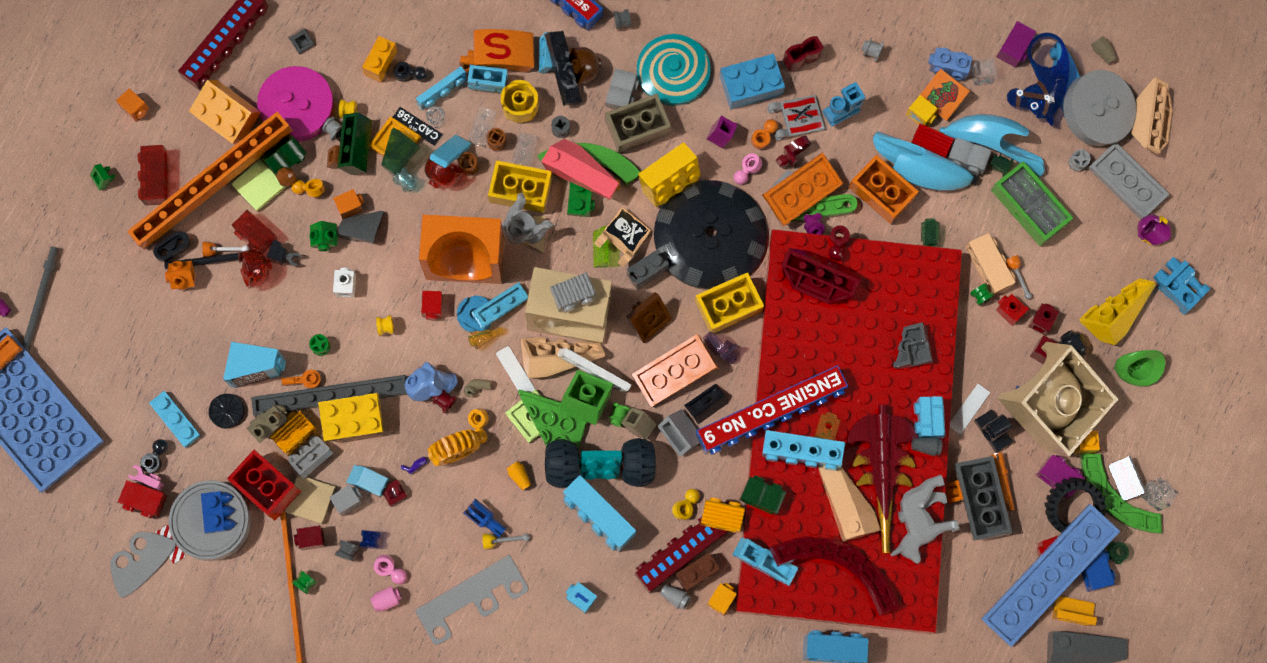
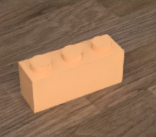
M988 233L970 241L965 248L983 282L988 285L989 292L996 295L1011 288L1015 284V276L1011 270H1008L1004 255L999 253L996 240Z

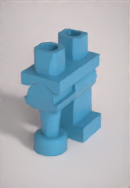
M857 82L841 89L843 98L840 96L833 97L830 101V106L822 111L831 127L861 111L860 107H862L866 97Z
M1172 257L1165 264L1172 273L1168 275L1164 270L1160 269L1153 278L1160 285L1157 289L1171 299L1180 308L1179 311L1185 315L1211 288L1207 284L1202 286L1195 278V270L1189 266L1186 260L1181 263L1178 259ZM1188 285H1190L1192 288H1194L1197 292L1194 293V292L1188 287Z

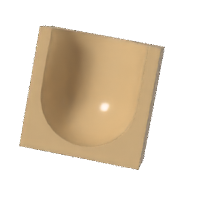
M534 267L525 309L528 331L603 344L611 304L612 281L589 277L596 292V298L593 299L594 302L585 306L579 304L575 306L573 311L564 313V311H558L550 287L578 275Z
M1045 342L1041 348L1047 354V358L1039 372L1023 386L1010 392H1001L997 399L1044 451L1070 456L1117 402L1118 398L1072 345Z

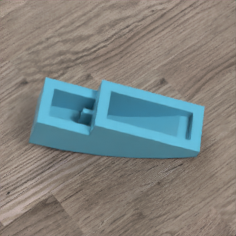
M746 538L740 539L732 556L788 586L798 570L791 563L777 567L769 550L760 547Z

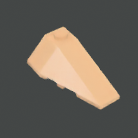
M542 337L521 339L523 364L528 378L548 377L576 367L558 357L559 350L563 348L573 351L588 361L605 356L600 343L576 341L574 344H569L562 339H558L557 342L546 341V338Z
M818 466L842 541H849L881 531L875 511L843 468H837V471L826 470L825 466Z

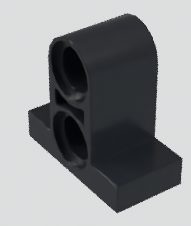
M989 410L974 420L995 453L1013 442L1007 433L1012 429V425L1005 415L1001 414L996 417L992 410Z

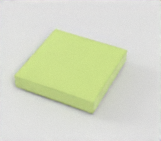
M260 159L232 183V186L257 212L285 188V186L280 185L274 173Z
M536 389L531 392L532 394L541 396ZM522 400L505 412L528 443L540 435Z

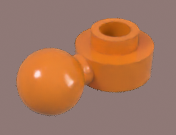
M768 119L764 123V130L758 129L753 133L751 143L755 148L764 149L769 145L770 134H774L778 130L777 121ZM757 139H762L763 142L760 143L757 141Z

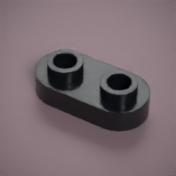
M174 232L155 245L153 250L154 256L161 262H168L188 249L190 238L185 232ZM180 240H184L182 245H178ZM164 250H167L168 253L163 256L162 252Z

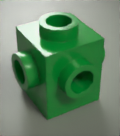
M319 221L310 225V247L326 252L330 248L337 246V224Z

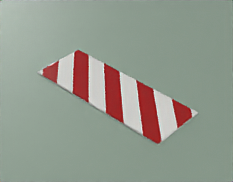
M168 525L156 531V534L172 539ZM175 544L169 557L174 564L183 559L185 555Z

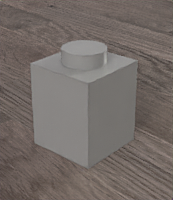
M351 485L346 486L329 497L341 516L362 504L360 501L362 495L357 487L353 489Z

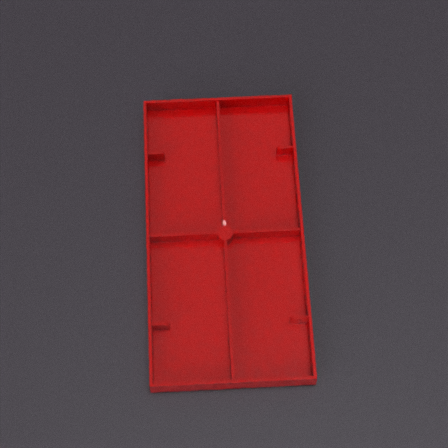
M772 229L769 243L755 403L837 365L848 387L844 395L838 398H834V396L827 398L828 402L820 406L814 404L809 407V411L803 414L797 412L792 415L793 418L783 423L781 420L775 422V426L768 430L845 442L841 467L875 511L880 529L875 485L864 484L857 486L856 484L864 474L873 471V467L864 464L856 467L852 466L856 456L865 449L870 448V444L858 441L847 444L848 434L854 423L867 415L878 414V405H886V414L904 418L915 429V422H918V414H914V403H917V399L919 397H943L945 436L940 439L942 440L941 453L935 456L912 450L910 443L897 444V449H901L909 454L915 467L910 468L904 465L895 467V471L904 474L910 480L912 486H893L890 553H882L881 531L849 541H842L818 469L819 465H817V468L805 466V463L797 462V465L785 463L786 460L778 459L777 462L766 460V457H762L766 431L763 428L756 431L757 435L751 437L748 478H753L754 475L759 476L768 485L774 483L782 486L786 494L776 516L745 503L742 538L749 539L769 551L774 545L800 537L830 538L845 543L867 557L866 560L875 569L878 568L887 580L899 608L880 616L863 583L848 569L832 561L807 558L791 562L798 570L788 586L740 560L735 613L934 634L936 633L942 533L936 536L930 543L919 547L921 561L918 564L901 554L891 556V553L899 546L907 534L905 523H901L898 512L901 511L900 502L903 495L909 490L920 486L924 481L942 475L945 485L935 487L933 492L945 493L962 250L849 238L848 242L842 245L844 250L843 258L835 261L829 256V250L834 246L829 235ZM788 249L811 251L847 267L861 279L854 296L827 304L794 290L781 267ZM923 322L927 326L934 363L895 369L893 364L898 356V346L902 341L904 327ZM934 502L925 509L934 523L943 522V503Z

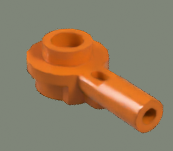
M310 369L306 370L302 376L281 378L282 385L303 384L306 388L310 389L316 388L320 384L321 377L316 370Z

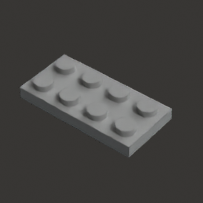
M1116 142L1088 167L1140 219L1150 214L1169 195Z

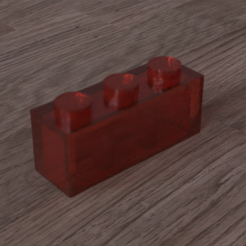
M164 145L140 146V152L137 154L138 163L140 164V170H138L137 174L138 181L140 182L138 199L145 206L160 205L168 199L167 150Z

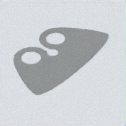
M139 532L131 538L129 543L131 551L135 555L140 556L139 561H134L133 556L126 551H120L112 557L110 563L112 578L121 598L131 594L163 564L175 547V542L172 539L154 533ZM139 537L144 538L147 543L146 547L142 550H138L134 546V541ZM119 556H126L128 558V565L125 568L117 567L116 559Z

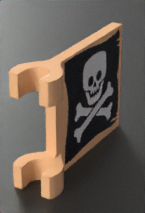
M621 207L594 244L600 248L606 240L610 241L624 253L617 262L624 267L651 230Z

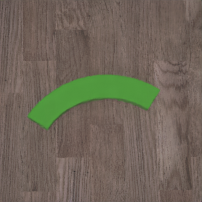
M576 143L601 166L615 174L626 186L639 178L638 174L640 171L621 154L596 144ZM548 150L537 155L540 162Z
M1080 454L1084 478L1101 491L1105 498V511L1131 528L1148 533H1162L1160 513H1152L1137 507L1135 508L1123 501L1122 497L1112 489L1103 469L1101 454Z

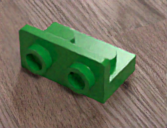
M570 182L567 215L590 217V211L594 212L595 200H591L592 193L594 192Z

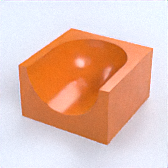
M422 214L419 262L426 280L502 284L505 238L500 218Z

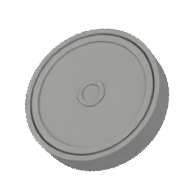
M1106 70L1091 71L1076 78L1065 93L1063 109L1067 125L1072 133L1082 142L1092 146H1105L1120 141L1131 131L1136 118V103L1130 87L1117 74Z
M201 481L187 487L175 499L169 514V530L175 544L187 555L203 561H217L235 553L246 541L251 527V513L244 497L236 489L220 481ZM216 491L232 494L234 496L233 499L223 505L231 506L235 509L225 519L235 521L236 525L228 531L205 534L201 494Z

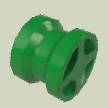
M986 283L970 292L971 296L976 298L978 306L994 297V294L989 292Z
M322 334L314 335L309 341L311 350L317 356H324L330 351V342Z
M302 570L299 573V577L292 582L293 585L307 595L310 592L311 586L317 583V581Z

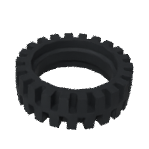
M1071 477L1069 480H1061L1062 483H1056V488H1051L1049 491L1051 494L1046 497L1045 514L1051 525L1060 533L1067 528L1068 524L1063 523L1059 519L1057 508L1061 498L1067 492L1072 490L1088 492L1092 498L1093 507L1103 516L1106 514L1104 511L1106 509L1105 498L1101 491L1094 484L1077 477L1075 479Z

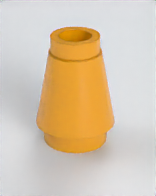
M519 460L506 468L508 471L507 475L521 490L532 485L524 464H521Z

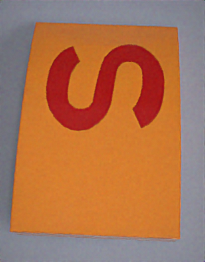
M479 29L473 31L474 65L526 73L534 68L533 33L506 29Z

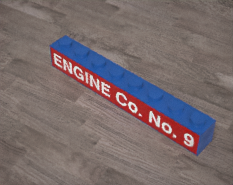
M837 365L696 430L695 434L705 455L708 453L714 455L722 451L721 447L734 446L739 443V439L745 436L749 439L757 435L756 431L762 428L764 431L771 429L775 426V422L780 420L782 423L793 418L792 415L797 412L803 414L809 411V407L814 404L820 406L828 402L827 398L832 396L838 398L844 395L848 385Z

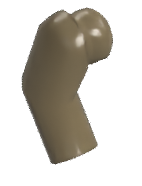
M471 380L464 387V394L467 397H472L480 389L490 390L491 380Z

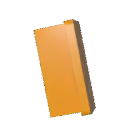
M1059 596L1054 601L1052 619L1089 627L1095 626L1097 617H1093L1095 604Z

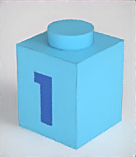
M579 582L576 585L571 584L566 591L568 595L566 600L583 613H586L597 599L594 593Z

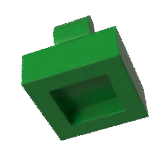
M101 163L94 165L90 175L99 191L106 189L108 183L115 179V174H107L111 169L110 166L103 168Z

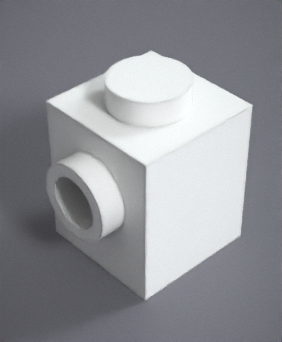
M350 268L335 270L333 285L335 297L355 298V272L351 271Z

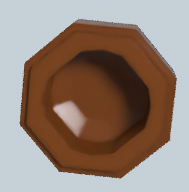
M284 167L278 170L276 178L281 186L288 187L294 184L296 175L292 168Z

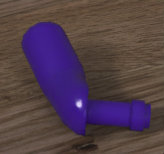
M423 456L416 460L410 468L402 465L401 469L407 471L408 474H412L427 463V458Z

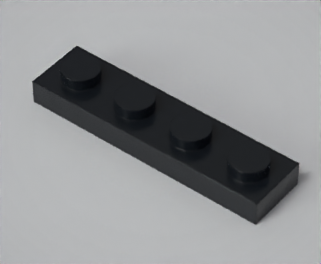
M564 31L548 32L544 35L563 106L579 104L582 102Z

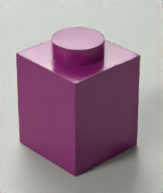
M721 115L712 125L706 140L723 148L732 139L737 124Z

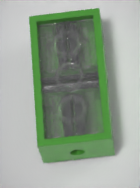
M1024 161L996 182L991 189L993 194L1039 246L1052 238L1073 219L1071 214Z

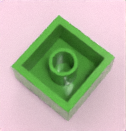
M577 370L562 397L560 411L596 425L611 397L613 383Z

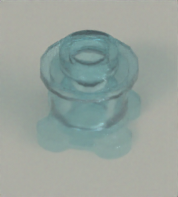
M403 167L392 179L394 184H399L404 192L412 191L417 185V178L415 176L412 177L406 167Z

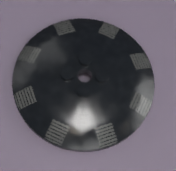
M703 180L690 183L682 192L670 197L660 208L654 226L655 248L660 250L662 259L664 261L667 260L669 263L667 271L682 283L703 290H709L747 272L750 275L760 263L767 241L765 220L755 201L740 188L717 180ZM708 228H713L716 231V235L710 237L705 231Z

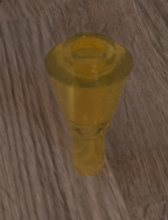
M502 327L491 331H470L468 341L470 346L475 347L477 350L494 337L504 334Z

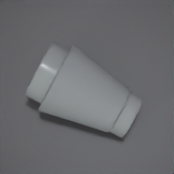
M665 585L660 593L678 610H684L691 599L688 592Z

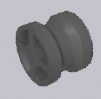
M624 9L623 12L613 11L616 29H620L623 26L631 27L628 9Z
M557 116L552 120L551 128L553 135L557 138H565L569 135L570 122L566 117Z
M340 540V548L336 551L335 556L353 562L355 559L354 553L358 551L359 547Z

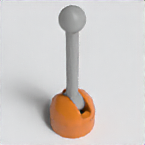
M1016 255L1006 260V266L1009 270L1015 271L1025 292L1024 297L1029 300L1032 298V294L1028 292L1018 270L1021 262L1019 256Z

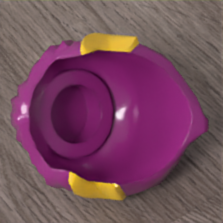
M1149 214L1139 220L1137 226L1138 237L1143 242L1159 245L1171 239V226L1162 215Z

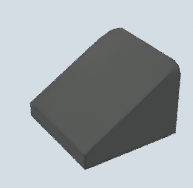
M305 28L288 37L298 54L315 45Z

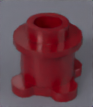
M445 390L439 396L432 397L434 400L432 404L438 405L444 414L457 401L455 396L451 397Z

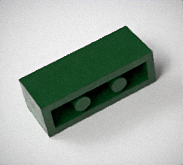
M359 112L343 115L337 168L351 175L367 172L372 119Z

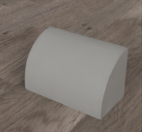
M682 409L669 415L658 425V428L680 457L700 444L695 434L697 429Z

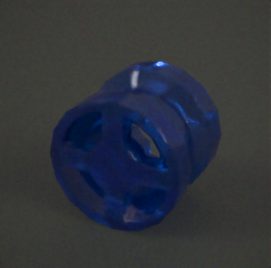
M362 530V541L359 542V547L379 549L378 539L381 533Z

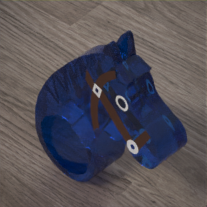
M1041 33L1031 40L1027 50L1029 62L1038 81L1024 90L1018 88L1011 89L1007 93V102L1012 108L1031 111L1037 119H1046L1049 125L1053 127L1054 114L1061 106L1067 90L1070 62L1062 39L1053 33ZM1044 39L1056 41L1062 49V54L1057 64L1050 68L1037 64L1032 58L1034 46Z

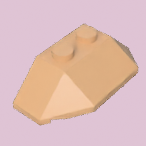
M1153 78L1136 99V118L1132 127V135L1145 149L1155 154H1159L1168 144L1172 117V103L1168 92L1169 84L1158 78Z

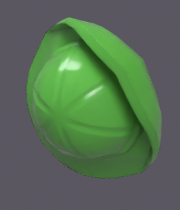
M1158 350L1136 351L1121 356L1116 361L1114 369L1119 378L1130 385L1149 386L1157 382L1165 370L1166 359L1163 353Z

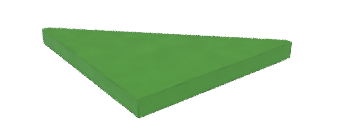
M519 389L518 394L545 446L554 440L565 439L575 443L579 449L587 422L560 411L561 402Z

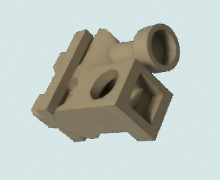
M283 405L272 406L268 411H263L253 419L247 430L261 443L287 421V409Z

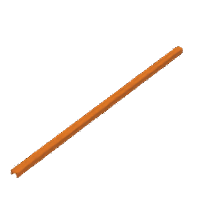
M284 510L281 514L296 663H303L295 589L292 584L293 571L287 517Z

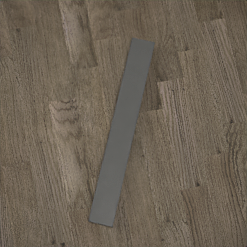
M406 375L251 397L253 416L257 417L274 405H283L287 412L319 408L318 402L373 393H379V399L407 395L405 390Z

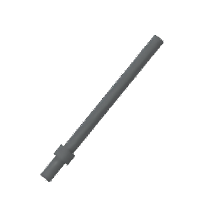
M51 246L48 258L44 261V272L22 344L28 352L51 273L55 270V259L59 249L57 247Z

